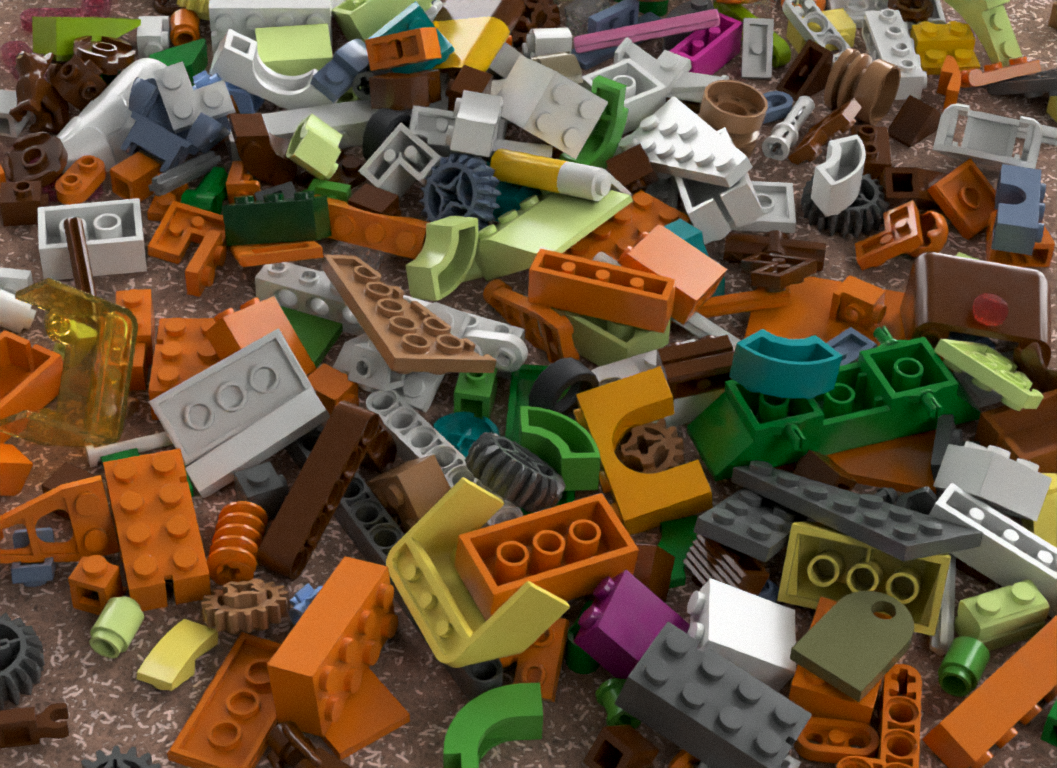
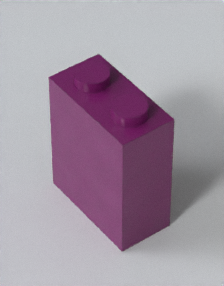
M624 570L612 579L609 576L605 577L593 591V596L596 598L592 606L580 617L578 624L581 627L573 642L614 677L627 679L667 622H670L685 633H688L690 624L629 571Z

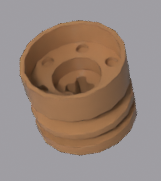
M848 48L839 56L828 76L824 91V104L828 108L836 110L854 98L862 107L854 118L875 126L889 112L896 98L900 85L901 69L898 65L882 59H876L872 62V57L869 54H861L857 49Z
M717 80L709 83L704 89L698 116L716 131L725 127L735 147L747 157H750L755 150L756 141L760 135L759 129L763 125L768 102L760 91L748 84L733 80Z

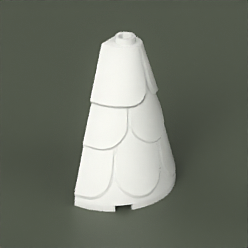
M142 58L131 63L94 101H91L83 109L78 117H73L57 137L60 138L68 153V160L63 173L56 180L82 156L91 155L101 159L105 164L106 172H109L110 168L130 157L120 147L136 121L131 118L132 112L128 109L133 82L136 77L143 80L154 78L153 71L167 67V65L152 58ZM141 149L139 150L140 153L146 155L149 158H153V156H151L150 154L144 152Z

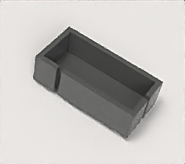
M667 622L628 676L614 704L711 768H779L812 714L712 649L706 647L704 652L697 648L700 643L698 640L670 622Z

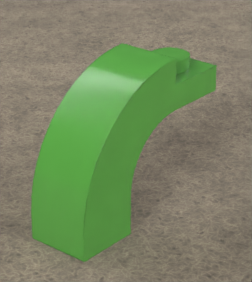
M600 75L593 79L591 92L607 101L608 104L578 157L575 159L563 152L560 154L559 160L607 169L608 166L605 161L614 156L627 121L629 109L624 107L627 85Z
M540 682L501 686L484 692L468 702L456 714L448 727L444 741L443 768H479L480 761L484 755L501 743L515 740L542 739L543 707Z

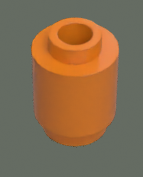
M176 10L170 17V40L174 46L200 39L199 16L192 10Z

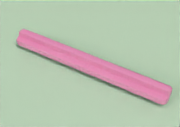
M711 9L574 37V47L576 52L580 54L619 46L626 37L631 39L633 43L717 27L720 25L719 12L717 9Z

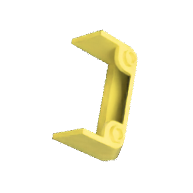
M464 477L391 548L386 559L389 575L436 659L453 668H460L524 652L570 608L567 601L527 581L485 621L454 567L458 536L480 529L504 505V502L501 498Z

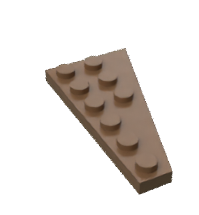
M323 255L321 268L391 371L399 374L429 372L435 375H443L446 372L494 373L497 362L495 358L489 354L480 356L474 351L476 344L468 338L460 339L450 333L451 326L418 301H411L410 304L403 298V290L397 286L383 284L380 281L382 275L357 256Z

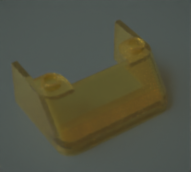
M46 278L16 291L15 299L46 310L44 319L45 331L54 342L66 346L56 411L43 408L35 412L28 410L19 412L0 420V432L42 446L85 447L93 444L95 448L117 443L123 434L138 333V323L135 315L125 307L51 278Z

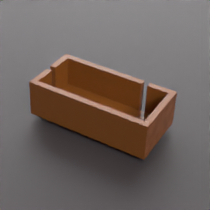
M1057 389L1042 393L1044 397L1037 409L1022 408L1021 411H1017L1004 405L980 413L974 441H979L980 445L986 448L992 445L1009 451L1011 453L1009 458L1015 462L1017 458L1033 462L1040 466L1038 469L1039 473H1057Z

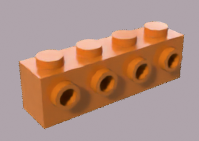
M540 248L529 269L528 302L534 304L541 303L548 307L664 333L673 313L676 279Z

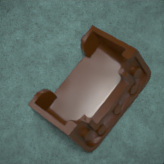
M927 252L915 259L900 307L906 340L925 337L935 350L940 339H948L949 333L952 331L1017 342L1016 347L1021 349L1037 342L1044 363L1048 368L1051 359V299L1047 277L1041 271L936 252Z

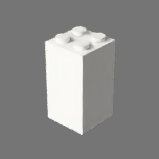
M522 55L517 59L497 95L502 97L504 101L501 117L575 159L578 157L608 104L604 99L557 71Z

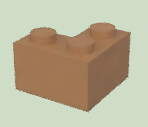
M435 455L400 463L366 482L389 515L398 513L402 521L401 527L404 534L451 489Z

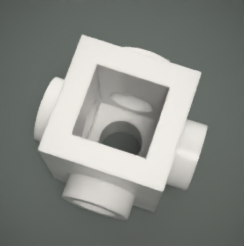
M370 338L368 342L353 345V350L348 360L350 368L349 381L361 384V389L369 392L376 390L385 392L404 386L406 374L391 371Z

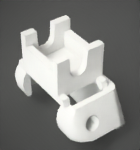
M956 103L948 106L940 117L933 151L965 161L971 158L975 163L1001 168L1002 164L1035 169L1043 132L1040 123L1034 118L1021 116L1020 120L997 116L970 110V105ZM959 114L968 117L961 147L958 146V142L953 141ZM1018 128H1028L1022 156L1019 158L1020 155L1015 154L1013 158L1012 153Z

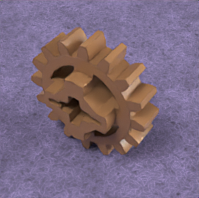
M664 418L660 419L657 423L650 422L632 428L620 440L615 452L616 457L624 466L639 473H658L685 463L684 451H682L684 449L683 439L678 437L675 426L667 429Z
M255 578L250 581L228 582L222 586V590L213 589L211 590L212 595H204V602H201L203 622H206L208 628L216 626V631L218 632L227 629V632L237 635L242 632L250 633L253 630L261 632L268 629L270 623L279 624L281 623V618L289 616L290 610L289 592L285 591V586L275 587V582L273 581L264 584V580Z

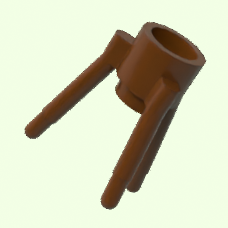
M286 721L280 723L270 732L268 743L273 751L268 754L267 759L273 768H284L283 764L296 766L303 759H308L315 767L322 765V760L315 753L317 749L310 739L304 736L295 722Z

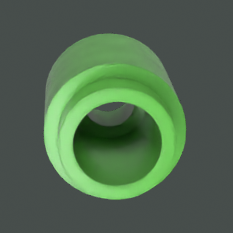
M967 636L957 637L952 641L938 669V682L945 692L953 696L962 697L975 690L990 659V653L986 646L978 639Z

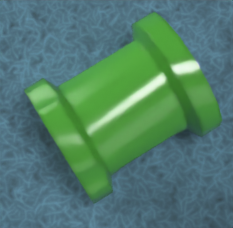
M613 678L602 683L596 690L595 696L597 702L604 706L608 715L606 725H630L636 729L641 724V721L614 704L627 679Z

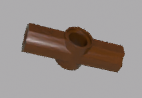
M771 230L763 236L729 232L725 240L723 260L741 262L744 258L758 252L817 259V271H823L826 243L793 240L787 234L778 230Z

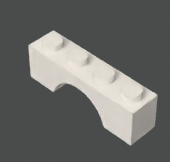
M228 29L214 54L209 74L214 75L218 73L224 82H229L250 94L266 99L278 107L294 110L338 102L336 100L333 103L310 84L312 76L319 70L312 69L298 76H286L269 69L260 59L257 41L231 29Z

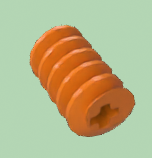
M237 501L225 505L220 511L209 556L207 557L209 575L219 585L223 586L231 581H250L254 578L257 566V553L263 541L262 538L264 537L268 521L267 513L261 506L252 502Z

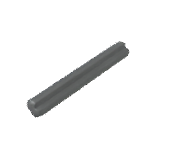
M209 150L152 178V183L148 185L149 190L154 191L156 196H163L210 172L213 167H218L217 163L221 161L220 155L216 156L213 150Z

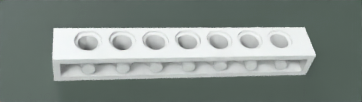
M282 262L266 264L256 275V297L260 301L275 296L280 306L342 323L343 332L357 336L366 333L324 272ZM403 295V298L410 304L411 301H418L424 307L432 304L427 301ZM467 313L470 316V321L464 334L470 330L513 334L524 342L525 329ZM502 353L506 359H510L506 354ZM498 371L497 376L511 380L512 372Z

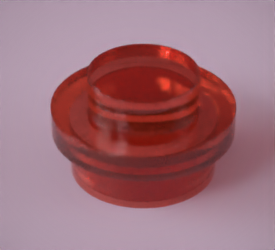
M984 293L979 295L973 302V317L981 326L995 327L1006 319L1008 306L1001 297L991 293Z

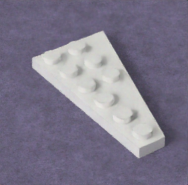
M675 96L668 100L653 115L643 119L640 126L631 135L622 138L614 154L616 156L641 144L655 172L731 188L753 167L744 153Z

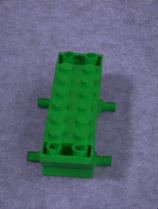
M882 326V329L878 327L873 333V336L880 345L876 348L860 351L858 362L840 366L833 390L817 395L812 399L782 398L760 392L753 393L746 390L743 385L735 380L725 381L724 392L687 425L686 432L714 481L732 478L733 467L750 465V461L768 462L774 468L797 462L809 450L829 455L935 430L938 417L941 415L953 414L956 425L978 420L982 412L951 369L946 367L938 354L934 352L933 347L925 337L912 340H896L892 337L887 327Z

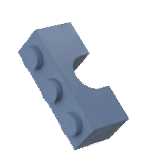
M1002 164L996 187L994 209H997L993 226L991 249L1032 255L1035 242L1041 243L1044 231V223L1042 221L1045 211V203L1043 201L1046 184L1041 183L1040 169Z

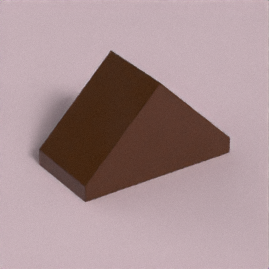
M808 39L776 90L789 94L796 102L801 96L811 97L825 89L831 72L833 53Z
M909 95L888 128L889 137L910 148L937 131L941 114L932 106Z

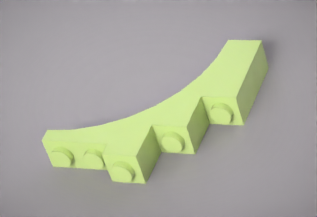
M943 0L956 10L974 30L985 48L991 63L1001 62L1002 67L1009 65V59L1023 57L1003 5L1010 2V0Z

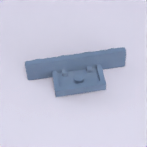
M623 0L590 16L588 20V34L660 20L662 18L652 12L638 17L639 1ZM644 41L636 42V43H634V44H635V45H638V44H640V43H642V42H644ZM619 46L580 54L574 48L571 50V54L576 56L580 67L587 70L614 57V53Z

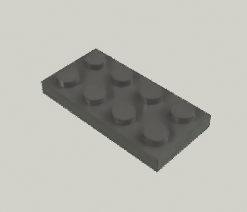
M743 487L699 516L693 532L766 562L788 545L792 523L802 521L815 522L816 520Z

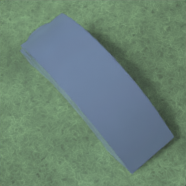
M354 39L343 45L334 53L333 59L312 76L310 84L334 103L352 87L353 79L356 75L370 70L366 44L361 39Z

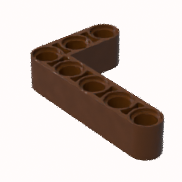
M344 400L337 404L258 549L257 564L292 580L297 579L305 569L358 467L361 465L382 474L385 472L383 469L388 463L393 464L397 454V446L379 414Z

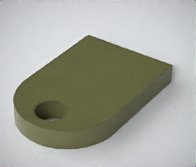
M875 591L854 592L841 598L791 648L790 659L857 702H860L908 651L914 632L913 618L900 601L887 594ZM885 612L892 618L880 619L873 613Z

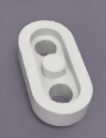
M470 330L461 338H468L476 344L474 351L480 356L489 354L497 360L495 368L498 371H517L528 356L526 344L522 339L513 334ZM502 353L506 354L510 359H506Z

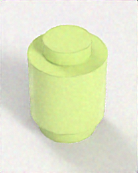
M126 596L110 598L90 631L91 639L89 643L92 649L108 658H117L120 653L125 652L144 620V613L140 605L134 599Z

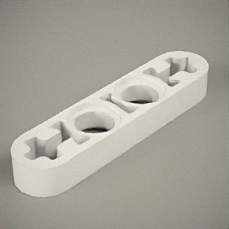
M813 0L784 1L782 9L785 16L806 42L808 39H811L824 48L825 45L832 44L839 49V54H833L832 70L839 56L851 47ZM807 23H817L818 25H820L822 31H811L807 26Z

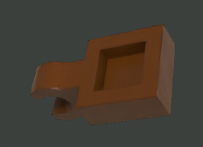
M51 704L40 714H36L35 707L11 708L0 711V749L40 744V738L61 739L69 736L67 721L55 722L59 719L69 718L67 704Z

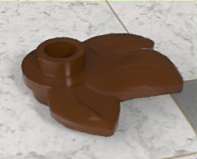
M1037 342L1031 343L1024 349L1020 347L1014 348L1013 362L1018 366L1016 371L1024 373L1033 383L1029 389L1030 392L1035 389L1042 394L1057 389V369L1046 367Z

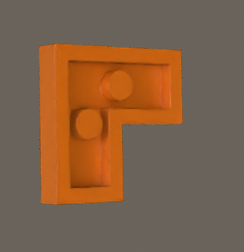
M173 200L147 246L148 255L179 265L191 241L201 244L208 230L220 231L222 233V244L226 246L223 215Z
M913 200L884 212L885 230L855 243L856 261L862 271L870 267L881 266L887 260L900 254L911 253L917 247L923 245L919 211Z

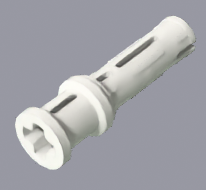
M799 97L784 121L777 123L773 127L771 136H768L762 144V151L766 157L779 161L787 158L790 147H793L798 141L799 130L813 112L812 110L815 109V103L810 97ZM778 145L777 150L773 152L774 147Z

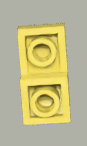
M183 619L167 632L151 650L137 671V680L152 684L160 690H174L195 675V660L218 644V631L214 628H208L205 625Z

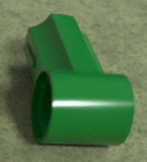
M213 167L204 176L195 190L186 189L180 203L221 215L222 201L227 196L226 182L229 174L224 168Z

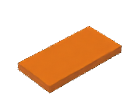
M244 632L239 635L168 751L169 761L191 768H255L269 745L268 736L270 732L278 725L267 664L281 646L280 643Z

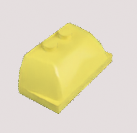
M794 522L791 526L777 601L816 609L820 597L839 601L844 596L858 591L880 592L897 599L908 609L913 618L914 632L935 636L951 556L945 553L902 561L820 522Z

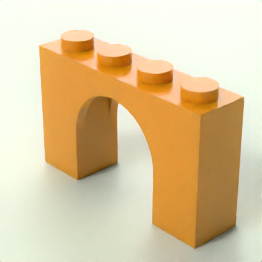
M661 366L576 394L579 408L573 410L575 420L589 432L599 449L600 467L602 470L599 472L601 490L603 494L610 492L614 503L609 505L629 535L658 527L660 522L685 518L713 508L712 491L699 459L662 472L646 474L627 468L615 455L618 443L632 428L675 414L673 396Z

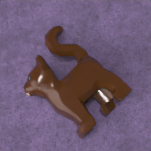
M25 51L17 54L15 69L19 74L16 85L17 105L10 109L9 114L17 122H20L27 115V111L34 114L35 123L29 127L30 133L52 132L57 136L69 122L68 101L59 94L50 82L63 66L59 63L50 64L54 56L52 52L45 56ZM45 72H46V74H47V80H48V82H47L46 80H44V78H43V75L45 74Z

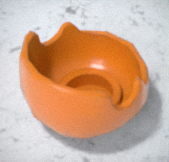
M932 210L923 215L919 214L923 245L907 255L917 258L921 254L927 252L939 253L943 249L948 238V225L943 215Z

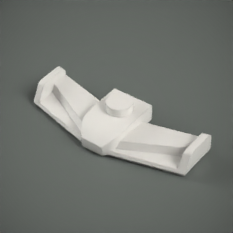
M628 37L624 39L614 53L613 64L630 58L667 87V98L675 96L679 100L701 103L704 89L709 83L717 80H730L727 75L719 77L689 72L692 68L690 59L664 50L659 58L655 59L635 45Z

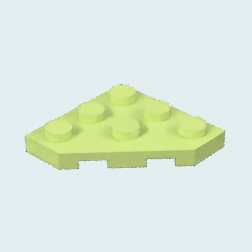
M940 339L934 350L935 353L944 358L943 363L946 367L958 373L965 371L973 376L971 382L974 385L988 392H991L993 389L1003 396L1001 402L1014 410L1021 411L1022 408L1037 409L1044 397L1038 390L1033 389L1030 392L1029 389L1033 383L1024 373L1015 372L1018 366L1012 360L986 344Z

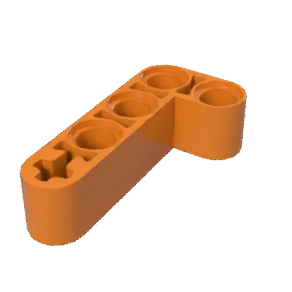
M895 664L884 676L879 698V745L876 759L847 756L838 762L836 768H919L922 678L915 668L906 664Z

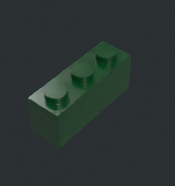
M314 191L295 192L294 198L284 199V193L263 195L264 200L254 201V195L234 197V203L222 206L227 246L313 241L332 236L327 196L314 197Z

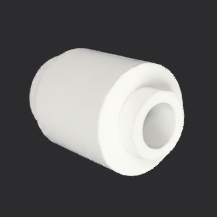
M0 289V327L19 334L23 328L29 330L36 314V310L31 309L32 301Z

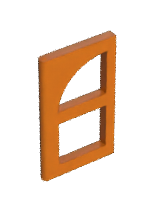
M315 240L233 245L229 248L242 267L324 257L322 246Z

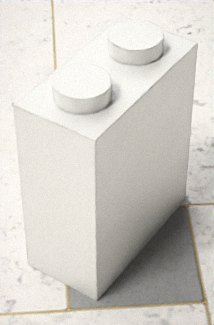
M709 578L700 591L693 592L687 605V613L690 614V628L687 634L700 642L697 648L704 652L706 647L712 649L779 692L794 676L796 671V663L790 659L791 648L796 644L795 610Z

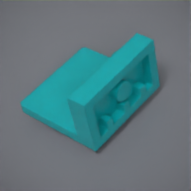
M415 1L368 39L435 26L421 6ZM436 28L442 58L392 68L391 70L394 73L410 74L432 69L436 65L445 62L455 49Z

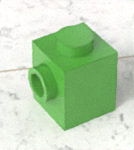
M495 368L494 373H459L454 390V413L471 412L474 413V417L482 420L483 416L490 419L497 394V368Z

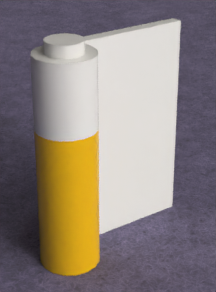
M503 148L497 149L491 158L490 167L495 170L493 177H496L501 182L597 202L602 200L610 190L633 196L631 192L603 168Z

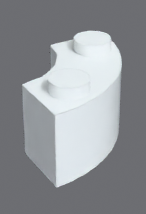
M569 28L531 29L529 34H527L526 43H522V55L532 58L534 56L570 51L569 54H571L572 35Z
M464 90L462 98H456L453 117H456L454 126L449 125L447 129L445 144L450 145V150L490 157L498 132L504 102L503 98Z
M858 135L829 141L826 162L815 166L811 199L826 217L840 214L841 211L845 210L856 200L859 194L866 153L864 144Z

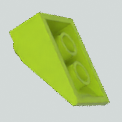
M32 17L33 52L44 54V56L52 52L54 54L52 60L69 61L73 57L75 39L82 36H92L91 41L101 42L102 36L118 38L139 27L141 19Z

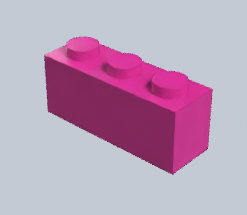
M719 13V26L694 31L672 48L670 52L690 59L692 68L689 72L713 75L740 53L743 22Z

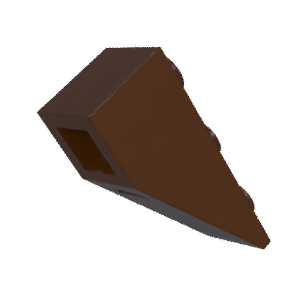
M885 167L877 177V180H880V186H883L882 192L885 193L884 201L889 203L888 209L896 208L912 200L918 209H941L927 189L948 174L919 167Z

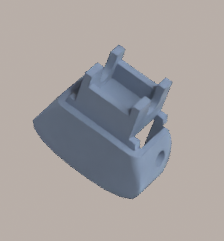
M136 77L131 88L128 108L132 112L131 118L136 121L120 149L129 156L137 153L140 149L164 162L160 169L164 173L184 163L189 153L195 156L198 152L205 153L231 134L230 122L226 116L213 119L201 112L190 129L175 134L155 78L143 80Z

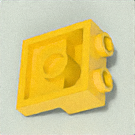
M923 21L917 25H912L910 38L914 40L915 53L920 55L922 71H926L927 75H940L947 55L954 57L960 71L980 69L979 61L974 52L976 39L969 24L957 21H949L946 24H934Z

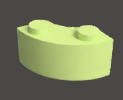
M310 114L299 123L288 145L286 157L317 179L322 180L325 178L329 180L339 166L336 160L341 153V148L338 145L343 135L315 115Z
M449 216L426 224V239L423 249L415 260L405 265L410 295L412 297L438 301L449 295L461 284L469 272L476 254L478 218Z

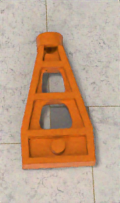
M494 279L486 285L483 291L485 302L495 308L509 324L525 329V339L535 348L544 350L551 364L560 359L570 357L578 361L580 360L572 338L574 329L566 316H560L544 304L528 302V297L514 292L501 279ZM537 320H538L539 323H540V328H541L542 336L540 335V330H539V326H538Z
M101 475L62 484L0 515V531L17 524H23L26 526L30 541L28 546L8 550L0 548V564L19 561L21 563H43L45 558L50 557L54 558V562H79L83 556H105L120 552ZM54 510H65L70 516L73 528L71 539L66 542H44L39 539L35 529L37 521Z

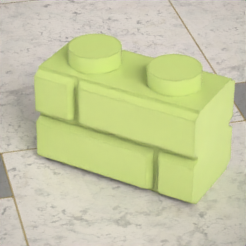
M1027 579L1014 583L1013 586L1008 585L960 600L957 610L958 616L955 617L954 630L959 637L967 636L978 639L986 646L988 651L1033 637L1044 627V620L1047 618L1050 607L1048 601L1034 583Z

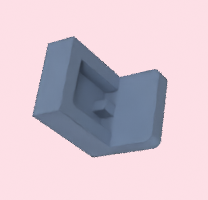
M36 528L39 539L44 542H54L52 528ZM27 529L15 530L13 533L14 549L28 546L30 541ZM45 558L43 563L13 562L11 566L12 584L23 583L27 587H37L46 584L47 581H53L56 570L54 558Z

